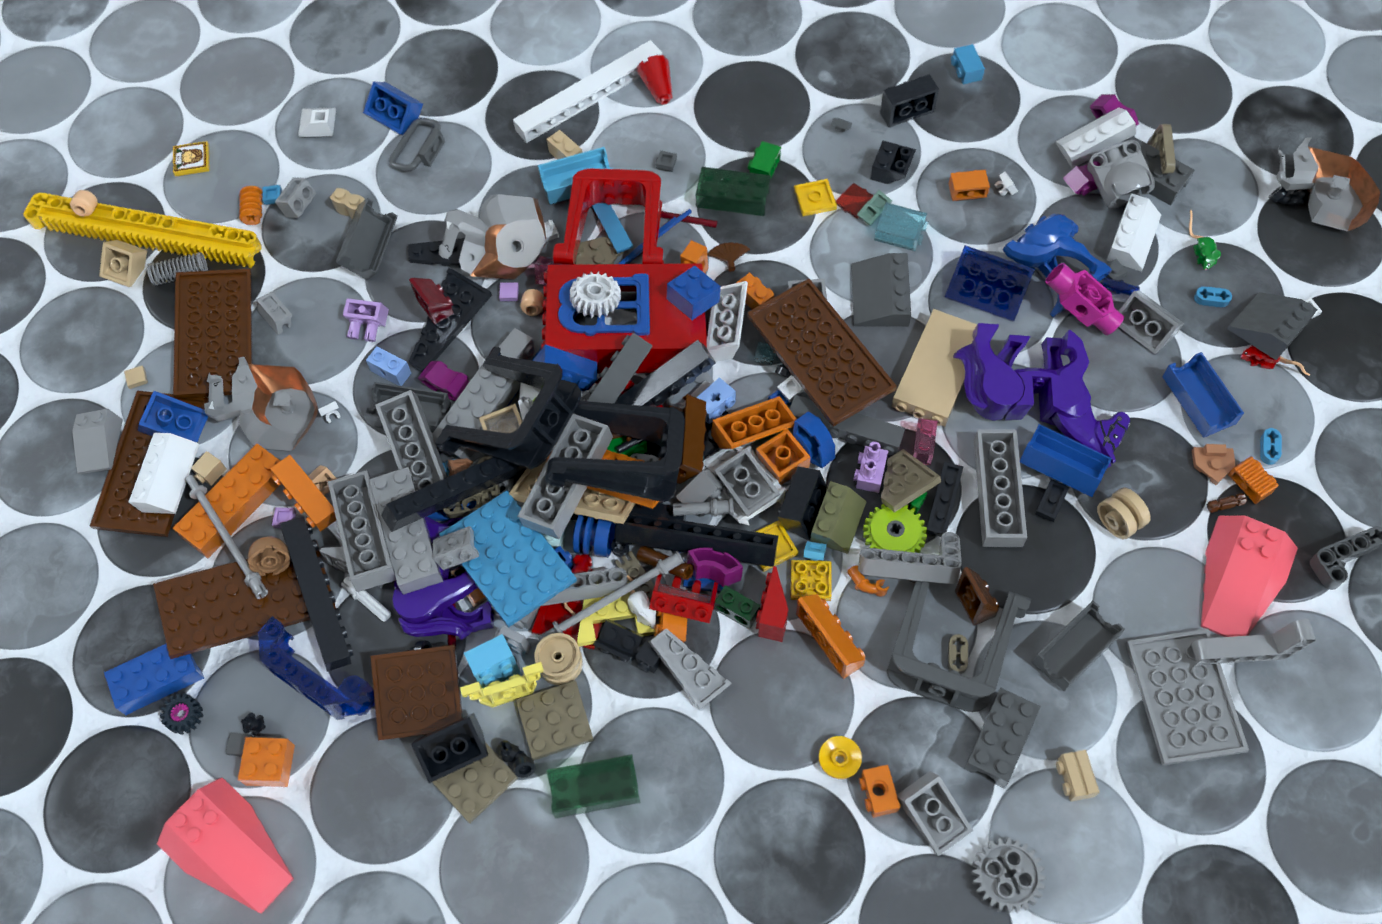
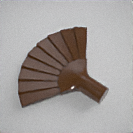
M730 242L715 246L710 250L708 256L726 262L728 270L733 272L736 270L734 262L750 251V249L743 244Z

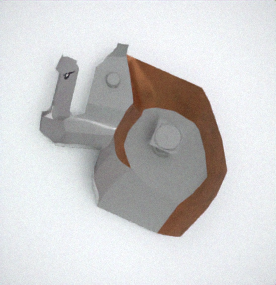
M1305 138L1293 153L1294 176L1287 179L1285 177V155L1278 147L1280 171L1276 178L1286 190L1310 189L1311 195L1308 207L1312 222L1350 231L1360 227L1369 220L1379 203L1380 190L1357 160L1350 156L1308 147L1307 145L1311 138Z
M501 194L490 195L481 207L480 219L459 209L447 211L444 219L447 222L443 243L439 245V255L446 259L451 256L458 232L462 231L466 235L459 258L462 275L467 277L516 279L539 256L546 244V229L538 199Z
M245 357L238 358L239 365L232 376L233 402L228 405L224 403L223 379L221 376L209 373L207 382H209V402L204 404L205 414L217 421L240 415V428L253 447L258 443L264 449L292 451L309 431L317 417L318 406L313 392L302 374L295 367L248 364Z

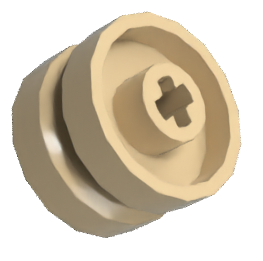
M1125 487L1114 492L1111 497L1106 498L1097 506L1098 515L1104 526L1110 533L1122 540L1128 539L1137 530L1142 529L1150 522V513L1144 501L1131 489Z
M553 633L544 637L537 644L534 653L535 663H542L544 671L540 674L548 683L563 685L574 681L581 673L583 667L582 654L577 642L571 636L563 633Z

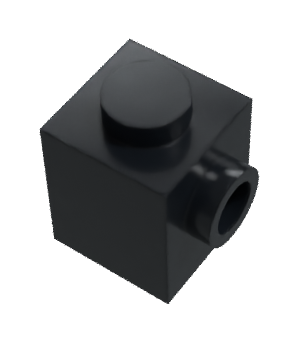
M648 637L644 645H639L635 658L639 669L646 673L650 671L654 674L662 660L649 643L652 638Z

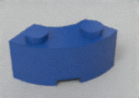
M806 412L794 421L793 436L811 457L810 463L823 468L835 459V444L832 436L819 417Z

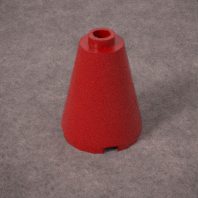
M654 55L648 57V61L645 63L641 61L637 66L638 75L657 103L662 105L668 104L673 97L668 58L666 59L664 55Z

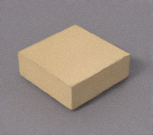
M143 366L124 371L129 389L148 384Z

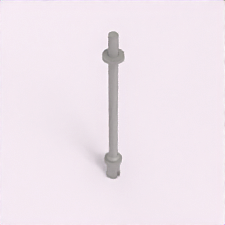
M188 475L185 479L192 489L189 496L193 499H198L245 574V584L250 586L257 599H260V596L264 598L268 594V590L263 585L260 574L250 570L247 561L206 498L207 488L203 485L199 486L193 475Z
M677 551L663 561L660 559L655 568L564 622L558 624L556 621H553L554 627L538 636L539 641L550 634L563 633L564 630L657 575L669 574L668 571L684 563L679 552Z

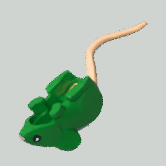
M1190 210L1189 233L1192 238L1198 241V244L1193 246L1195 256L1199 257L1197 258V264H1202L1203 269L1208 270L1217 264V259L1220 258L1221 252L1217 250L1216 242L1212 238L1193 234L1192 210Z

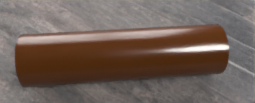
M645 546L640 547L637 552V560L652 567H656L660 559L663 561L669 557ZM684 562L668 572L688 580L692 576L694 569L693 565Z

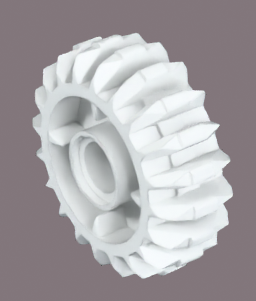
M599 271L597 274L590 272L589 275L583 273L582 277H577L576 281H573L570 289L572 306L574 309H577L578 313L583 312L584 317L588 314L591 318L594 315H598L599 318L602 314L607 316L609 312L613 313L615 308H618L621 300V290L617 281H614L612 276L608 277L606 273L600 275Z

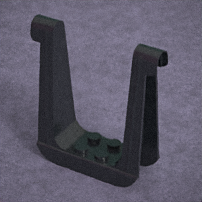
M493 347L483 363V367L486 370L541 389L528 413L525 415L524 420L519 428L511 433L446 425L436 440L435 445L449 453H455L460 446L528 469L536 468L548 458L580 402L581 390L576 383L561 380L562 369L559 364L506 357L501 355V348Z
M580 401L573 414L608 425L612 433L657 444L660 446L659 460L647 462L553 457L548 461L545 481L555 487H563L566 481L656 500L660 503L673 498L682 462L684 415L674 407L664 408Z

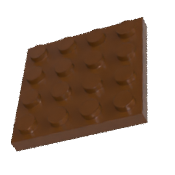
M455 645L371 656L378 741L429 734L463 718Z

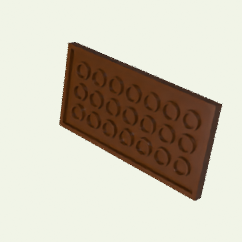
M251 269L176 272L173 396L175 399L209 397V382H207L209 373L221 376L223 379L224 396L232 395V376L238 368V358L245 357L247 363L252 364Z
M809 278L747 312L749 320L832 427L897 389V385Z
M136 392L116 449L112 469L108 472L90 523L92 529L168 537L175 514L141 512L129 503L153 437L138 431L139 422L153 392ZM162 393L174 398L173 394ZM207 397L178 399L204 410V404L209 402Z
M315 551L317 557L321 556L320 551ZM289 559V566L283 572L277 575H273V572L265 573L266 576H261V581L268 590V594L264 598L260 596V599H257L250 586L245 584L246 576L237 561L153 583L170 659L310 620L291 559ZM321 568L322 573L325 574V568ZM327 585L328 591H331L330 585Z

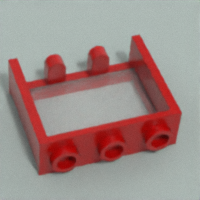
M662 574L657 575L649 609L710 623L718 588L717 582H714L712 594L709 596L699 593L701 588L700 580H695L692 590L689 591L680 588L682 578L674 576L672 586L660 584Z

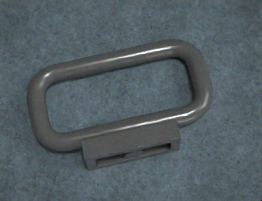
M429 118L414 120L390 156L389 165L396 170L412 171L422 161L424 166L430 167L445 143L440 131L439 122ZM422 124L433 126L432 132L414 161L408 165L397 163V158L416 128Z

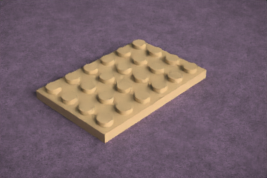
M547 459L538 467L525 470L509 492L514 500L522 503L526 501ZM586 488L574 514L624 524L635 503Z

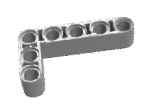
M952 532L943 533L939 555L864 548L860 551L858 571L869 576L955 584L958 582L962 563L960 538Z
M611 568L574 574L577 578L575 583L541 606L606 597L628 584L627 573L622 568Z
M1299 619L1289 623L1274 634L1203 638L1193 641L1191 645L1197 664L1206 665L1281 660L1294 655L1315 642L1316 639L1309 619Z

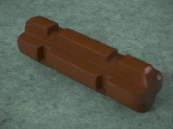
M1241 493L1236 494V496L1220 498L1218 501H1209L1206 506L1208 511L1213 513L1217 512L1218 509L1221 511L1233 508L1235 505H1244L1247 502L1245 494Z

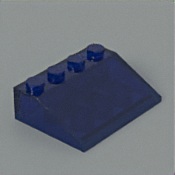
M964 245L945 297L1015 321L1035 269Z

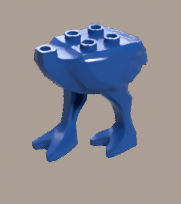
M1052 214L1047 218L1046 216L1042 217L1036 225H1029L1024 230L1025 234L1017 242L1012 240L1002 249L1006 256L1013 261L1028 267H1037L1046 278L1058 266L1057 256L1071 257L1082 262L1089 268V274L1098 282L1112 271L1106 263L1093 257L1083 244L1073 238L1078 233L1079 227L1062 214ZM1059 294L1057 302L1050 313L1052 317L1065 310L1063 305L1060 304Z

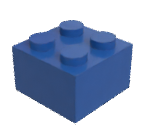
M693 266L667 283V300L693 320L720 302L721 286L698 267Z

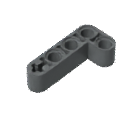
M1372 527L1321 548L1310 559L1311 568L1325 588L1335 590L1347 580L1348 573L1342 564L1373 552L1382 546V527Z

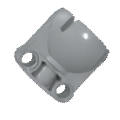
M1136 140L1125 141L1093 154L1088 162L1087 169L1092 174L1104 204L1108 208L1125 206L1131 193L1141 196L1139 188H1141L1142 194L1146 195L1155 187L1154 178L1142 155L1140 144ZM1127 149H1132L1134 153H1129ZM1093 162H1099L1101 166H1096Z

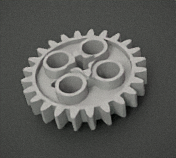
M1009 837L1005 843H1003L1001 838H998L997 845L991 840L988 843L989 848L983 846L981 850L984 854L979 852L976 854L980 861L972 863L978 869L971 872L972 875L977 876L972 883L979 884L980 886L976 893H984L981 900L989 899V907L997 904L998 912L1005 907L1007 914L1011 913L1012 907L1016 913H1019L1021 911L1020 906L1026 911L1029 909L1028 902L1031 905H1035L1037 902L1034 897L1040 898L1042 896L1038 890L1045 888V885L1040 883V881L1046 879V876L1040 875V872L1045 867L1037 865L1041 858H1033L1035 850L1026 851L1028 844L1026 843L1023 847H1020L1018 839L1014 844H1011ZM1007 856H1015L1017 865L1010 864ZM997 857L1002 859V863L998 861ZM988 865L996 866L998 875H992L988 871ZM1011 872L1013 876L1005 878L1004 874ZM1019 876L1027 877L1029 886H1023L1019 881ZM1001 885L1009 889V896H1004L1000 893L999 887ZM1015 887L1019 890V894L1016 893Z

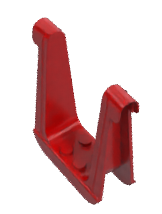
M590 168L578 171L573 176L564 243H557L554 246V264H575L588 210L597 203L644 206L645 221L642 264H664L663 248L657 247L663 205L660 200L661 178L659 175L647 170Z

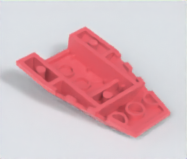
M1218 516L1205 554L1202 628L1209 629V631L1223 637L1249 635L1287 582L1298 547L1285 531L1248 516Z
M224 778L199 788L165 822L157 845L185 873L260 914L294 879L274 847L275 845L266 833L263 824L255 814L252 805Z

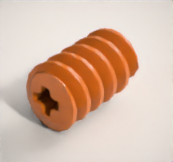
M246 186L240 190L239 218L244 224L257 225L262 217V190L257 186Z

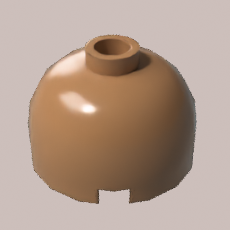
M262 537L256 540L248 551L247 558L250 570L259 573L261 576H266L265 573L273 572V575H277L283 572L290 563L287 545L276 537Z

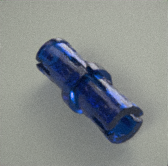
M1105 277L1102 279L1103 282H1101L1106 289L1115 291L1119 295L1122 293L1130 296L1133 291L1140 290L1139 286L1124 283L1123 280L1116 281Z

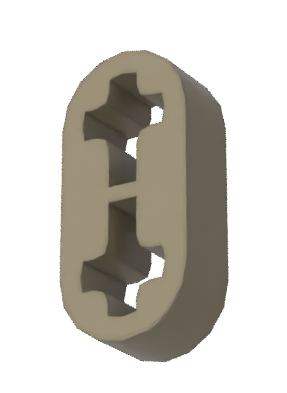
M956 634L950 638L948 643V669L958 671L961 675L968 666V640L963 635ZM956 641H959L962 645L959 652H957V646L953 645ZM957 657H959V663L962 665L960 669H957L956 665H954Z

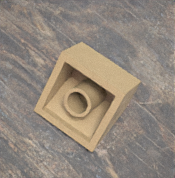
M119 240L103 242L99 276L124 286L132 287L145 268L147 250Z

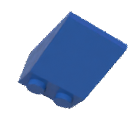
M153 391L139 422L138 431L151 436L154 433H171L197 443L209 416L205 414L204 409Z

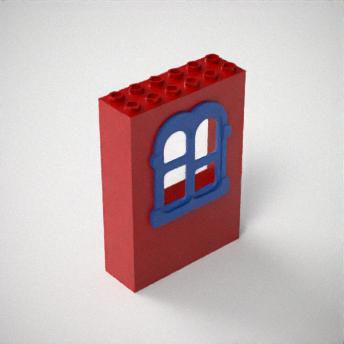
M703 264L548 265V272H544V283H547V285L544 286L543 291L544 297H547V299L543 300V311L546 312L542 316L543 325L546 326L542 328V340L545 341L541 344V349L546 344L596 361L597 374H601L605 367L610 368L612 365L611 358L615 352H620L624 347L622 342L627 335L631 336L633 333L653 346L635 373H653L697 340L702 342L707 348L705 312L691 320L667 300V283L693 266L698 267L703 272ZM599 271L600 275L606 273L608 277L612 276L614 281H617L618 286H620L621 292H637L636 301H620L618 308H615L636 309L637 324L606 325L604 314L600 318L597 315L596 325H579L575 323L573 314L577 309L573 308L570 301V289L573 281H576L577 277H582L583 273L589 275L590 272L597 274Z

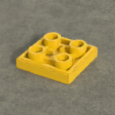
M791 560V600H798L804 596L818 594L821 599L824 598L826 601H831L832 561Z

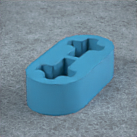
M1205 286L1198 288L1194 295V300L1199 305L1226 307L1232 299V293L1227 289Z
M1269 428L1265 430L1260 439V457L1265 464L1273 465L1282 455V436L1277 429ZM1270 450H1271V455L1274 456L1273 458H1271V457H1270V454H1268V452H1269Z

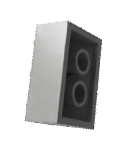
M1140 290L1133 291L1119 310L1124 315V320L1119 327L1155 355L1173 339L1185 324Z

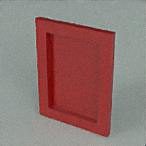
M584 600L567 602V605L577 614L582 611ZM563 603L540 606L531 633L542 635L554 627L553 621L560 624L573 615L564 607ZM580 622L563 631L564 634L571 636L576 642ZM603 623L593 624L596 640L599 637ZM592 644V645H586V646H581V647H585V648H589V649L594 650L595 645Z

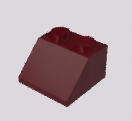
M409 279L416 300L434 324L454 314L451 308L453 303L448 296L445 297L443 295L444 291L439 284L436 285L432 279Z

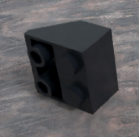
M882 140L872 166L870 180L889 184L906 178L916 149Z

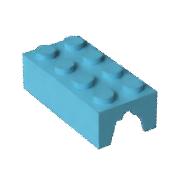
M605 147L538 165L540 179L549 204L570 199L573 176L578 171L590 168L610 169Z

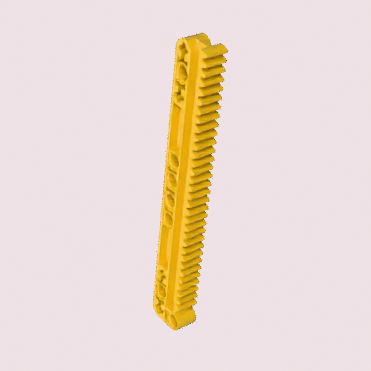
M36 193L33 195L23 213L34 229H42L47 226L50 231L53 229L56 232L61 231L62 233L67 231L68 234L74 233L75 236L80 234L81 237L86 235L87 238L92 236L94 239H97L99 237L100 240L105 238L107 242L119 240L128 244L131 243L133 246L137 244L139 248L144 246L147 249L150 246L152 250L155 248L158 251L163 249L164 252L169 250L171 254L176 251L177 255L183 253L184 256L187 254L192 256V254L196 255V253L201 252L205 259L209 258L210 261L215 258L216 262L222 260L223 263H226L228 261L230 265L234 262L236 266L241 263L243 267L248 265L249 268H252L255 264L254 255L262 249V245L253 231L101 203L97 204L91 215L79 216L70 207L72 198L46 193Z

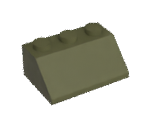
M830 481L811 532L810 542L827 544L826 547L848 554L866 501L850 487Z

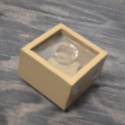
M516 404L479 418L483 430L501 433H511L518 429L522 423V417Z

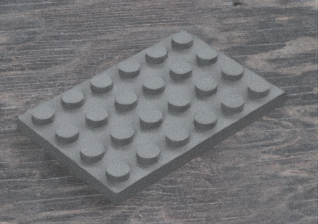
M1209 629L1129 640L1125 643L1162 766L1247 753L1249 751L1221 664L1198 665L1191 643L1198 639L1212 638Z

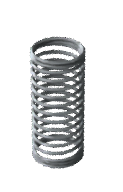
M201 252L196 253V255L192 254V256L189 254L188 257L185 255L184 258L181 256L180 259L177 257L176 260L173 258L172 261L169 259L168 262L164 260V262L160 261V263L156 262V264H147V273L154 286L166 284L167 282L170 283L171 281L174 282L177 271H208L206 259ZM158 265H159V267H160L162 277H161V275H160V272H159V269H158ZM151 269H152V271H153L155 281H154V279H153V277H152Z

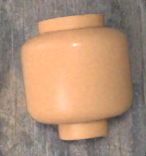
M87 190L77 191L70 201V207L79 216L91 215L98 204L96 196Z
M536 289L525 291L521 299V310L529 316L541 314L543 311V300H545L544 294Z

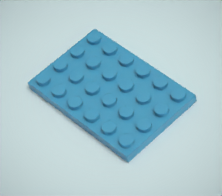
M505 491L439 535L442 537L469 526L473 529L474 546L479 552V557L461 563V566L509 628L575 583L577 578L540 532L523 526L517 517L522 508L510 493Z

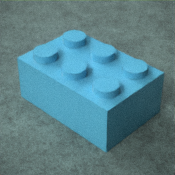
M503 634L464 653L477 682L480 683L482 688L488 687V684L494 681L504 682L513 675H522Z

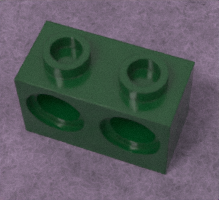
M725 585L715 600V610L750 630L756 621L760 604Z

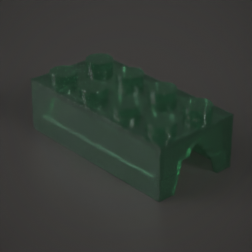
M701 167L695 194L696 207L765 216L771 175Z
M632 754L547 770V778L552 795L551 808L555 819L641 803Z

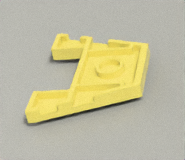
M629 592L581 620L577 644L579 647L594 644L596 637L593 624L604 623L607 619L616 621L634 618L637 633L644 636L655 635V629L637 621V616L628 607L627 599L630 596ZM604 597L584 600L582 610Z
M539 662L523 667V676L519 674L513 675L507 681H494L485 688H482L479 682L460 687L462 697L469 695L470 700L479 699L481 704L493 708L532 695L537 686L536 681L540 680V673L544 671L542 663Z

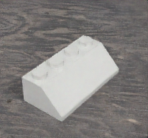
M1118 107L1056 141V145L1073 169L1090 160L1093 154L1136 135V123L1127 110Z
M1131 193L1107 261L1112 262L1117 259L1122 266L1142 272L1161 218V214L1148 198Z
M747 281L722 286L720 302L711 308L707 349L716 362L733 359L739 348Z
M154 433L129 503L141 512L176 514L187 482L185 478L190 474L199 444L171 433Z

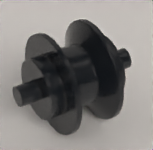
M252 712L241 720L243 732L249 733L251 731L254 736L258 735L266 727L264 725V717L262 715L255 717V714Z

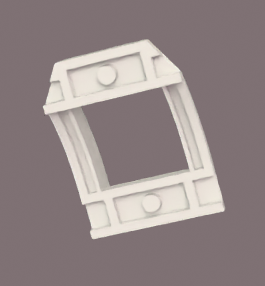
M751 446L722 449L703 461L704 466L702 470L710 469L716 476L714 470L747 448L780 493L778 497L748 517L738 504L733 502L734 515L732 516L739 523L749 525V519L776 502H779L781 505L783 504L787 489L783 488L779 481L767 470ZM722 489L721 495L717 499L729 500L730 497Z

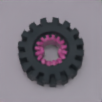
M180 693L176 694V698L174 696L169 697L171 701H165L166 707H161L163 712L160 714V718L163 719L161 720L162 724L173 733L183 735L184 732L190 733V728L195 730L197 728L195 724L201 723L199 717L203 718V713L200 712L203 711V708L200 706L201 704L192 696L184 693L183 696ZM181 710H184L187 713L186 716H184V718L182 717L181 719L177 715Z

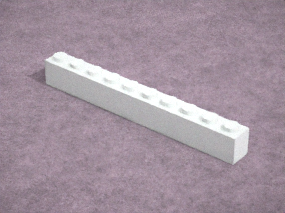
M651 40L642 44L640 47L614 60L581 81L574 83L567 89L560 91L529 111L513 119L515 131L526 143L530 142L640 77L637 72L639 63L641 61L645 63L650 56L662 55V51Z

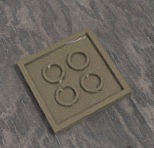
M576 680L516 699L533 760L594 741Z
M487 743V757L433 781V784L469 824L518 779L515 773L498 757Z

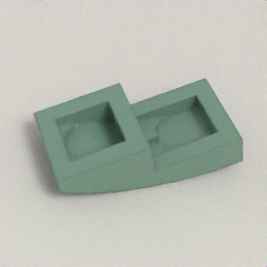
M878 190L871 200L858 212L857 216L871 226L888 208L892 200Z

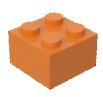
M788 429L756 448V456L779 481L780 485H783L792 478L798 466L810 467L811 457Z
M246 737L238 780L246 786L288 787L295 745L289 739Z

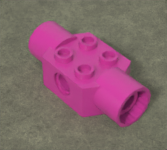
M1061 263L1046 278L1045 283L1059 294L1060 304L1085 326L1094 325L1104 335H1109L1123 322L1124 315L1114 308L1112 293L1086 270L1075 273L1065 263Z

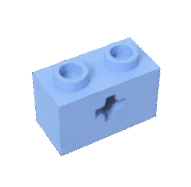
M377 346L366 359L371 372L398 386H402L411 375V370L406 361Z
M718 378L696 397L706 401L707 414L705 421L708 424L712 423L713 419L721 417L722 413L727 408H731L736 402V391L721 378Z

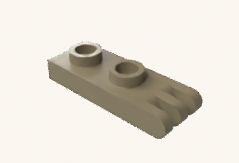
M630 551L628 556L631 560L628 561L626 556L623 555L621 559L624 564H621L618 559L614 560L617 568L624 569L627 575L635 580L646 572L633 552ZM649 580L635 588V591H644L648 599L651 600L654 584Z

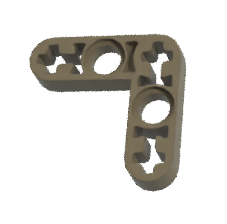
M1160 124L1147 144L1159 150L1162 173L1172 174L1175 171L1171 124Z
M485 456L479 460L478 464L492 457ZM499 484L456 503L452 512L450 511L452 508L449 507L444 508L443 511L451 519L468 516L490 501L488 493H491L493 498L500 495ZM470 501H477V505L474 508H467V504Z

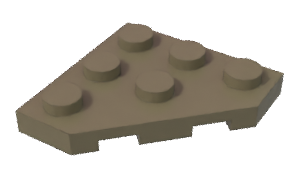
M608 236L580 242L574 265L614 264L618 256H621L624 251L617 253Z
M902 449L888 458L881 500L884 505L893 512H896L939 484L941 478L933 470Z

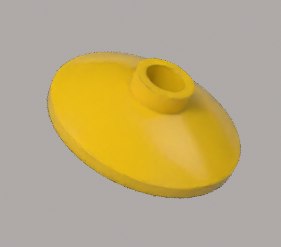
M835 736L826 740L820 748V766L830 777L836 779L850 778L856 774L861 766V750L850 738ZM841 756L843 757L844 761L842 763H838L836 761V757Z

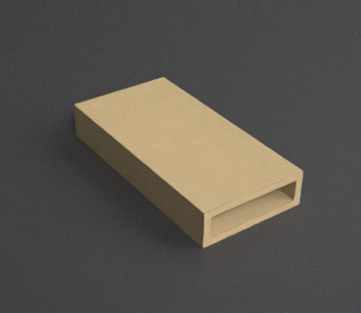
M933 309L893 397L892 407L900 412L912 414L916 418L931 421L934 425L945 427L965 379L964 365L960 359L953 358V355L959 349L972 343L973 330L977 324Z

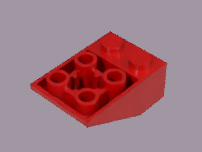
M773 566L772 573L768 572L766 588L761 598V608L757 613L756 629L759 630L758 637L783 642L788 618V606L777 567Z

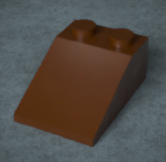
M964 568L955 588V593L972 624L975 626L996 617L999 611V604L996 598H992L989 593L987 582L982 580L980 575L972 569Z

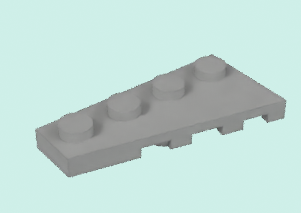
M664 629L649 641L650 645L698 709H701L732 684L729 680L723 678L717 670L704 662L698 654L692 652L686 644L668 629Z

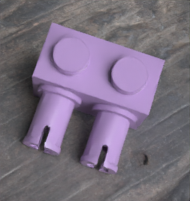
M346 299L343 316L350 322L347 338L358 340L361 325L367 324L364 340L376 342L378 327H385L389 309L379 302Z
M871 442L869 446H865L864 453H859L858 464H861L860 470L856 469L854 481H857V489L879 493L888 450L880 449L881 446L878 442Z

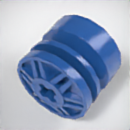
M578 515L573 531L574 553H581L583 550L584 554L588 555L593 546L595 556L609 558L612 551L611 543L615 537L616 523L599 519L598 523H596V519L593 517Z

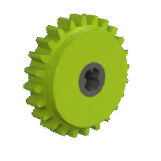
M882 504L881 509L875 507L874 513L870 512L869 518L865 519L866 525L863 526V531H865L863 538L866 539L865 545H870L869 548L920 553L921 547H924V541L927 538V535L924 534L927 527H922L925 521L919 520L920 513L915 515L914 508L908 510V505L893 512L886 505Z

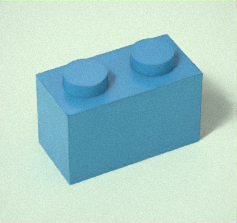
M974 45L954 48L951 63L955 66L957 76L961 79L963 85L981 81L985 68Z

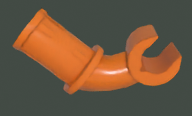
M858 565L852 566L847 570L855 584L856 590L876 594L880 597L886 595L889 586L881 588L885 580L880 579L876 584L869 583V579H866L858 571Z

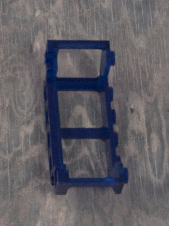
M272 616L258 632L260 661L277 678L336 720L345 719V717L352 715H366L375 704L372 687L359 676L352 675L347 677L337 689L293 658L292 655L295 650L289 646V640L292 641L294 637L284 629V625Z

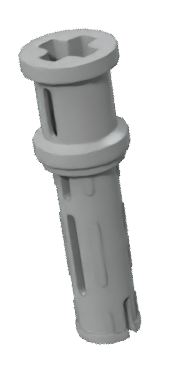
M729 498V500L713 499L711 502L673 503L674 516L711 514L712 516L730 514L732 516L734 515L733 498Z

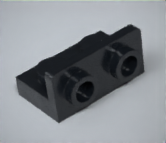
M607 619L599 639L595 640L594 645L599 647V651L606 654L612 653L617 656L618 660L628 662L635 659V652L639 645L642 644L644 635Z

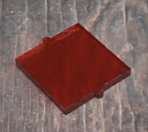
M853 183L835 202L845 213L848 212L855 218H858V212L871 200L873 195L867 192V189H863Z

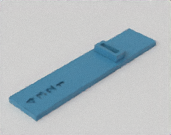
M606 203L592 205L616 252L620 253L633 248L634 246L612 206Z

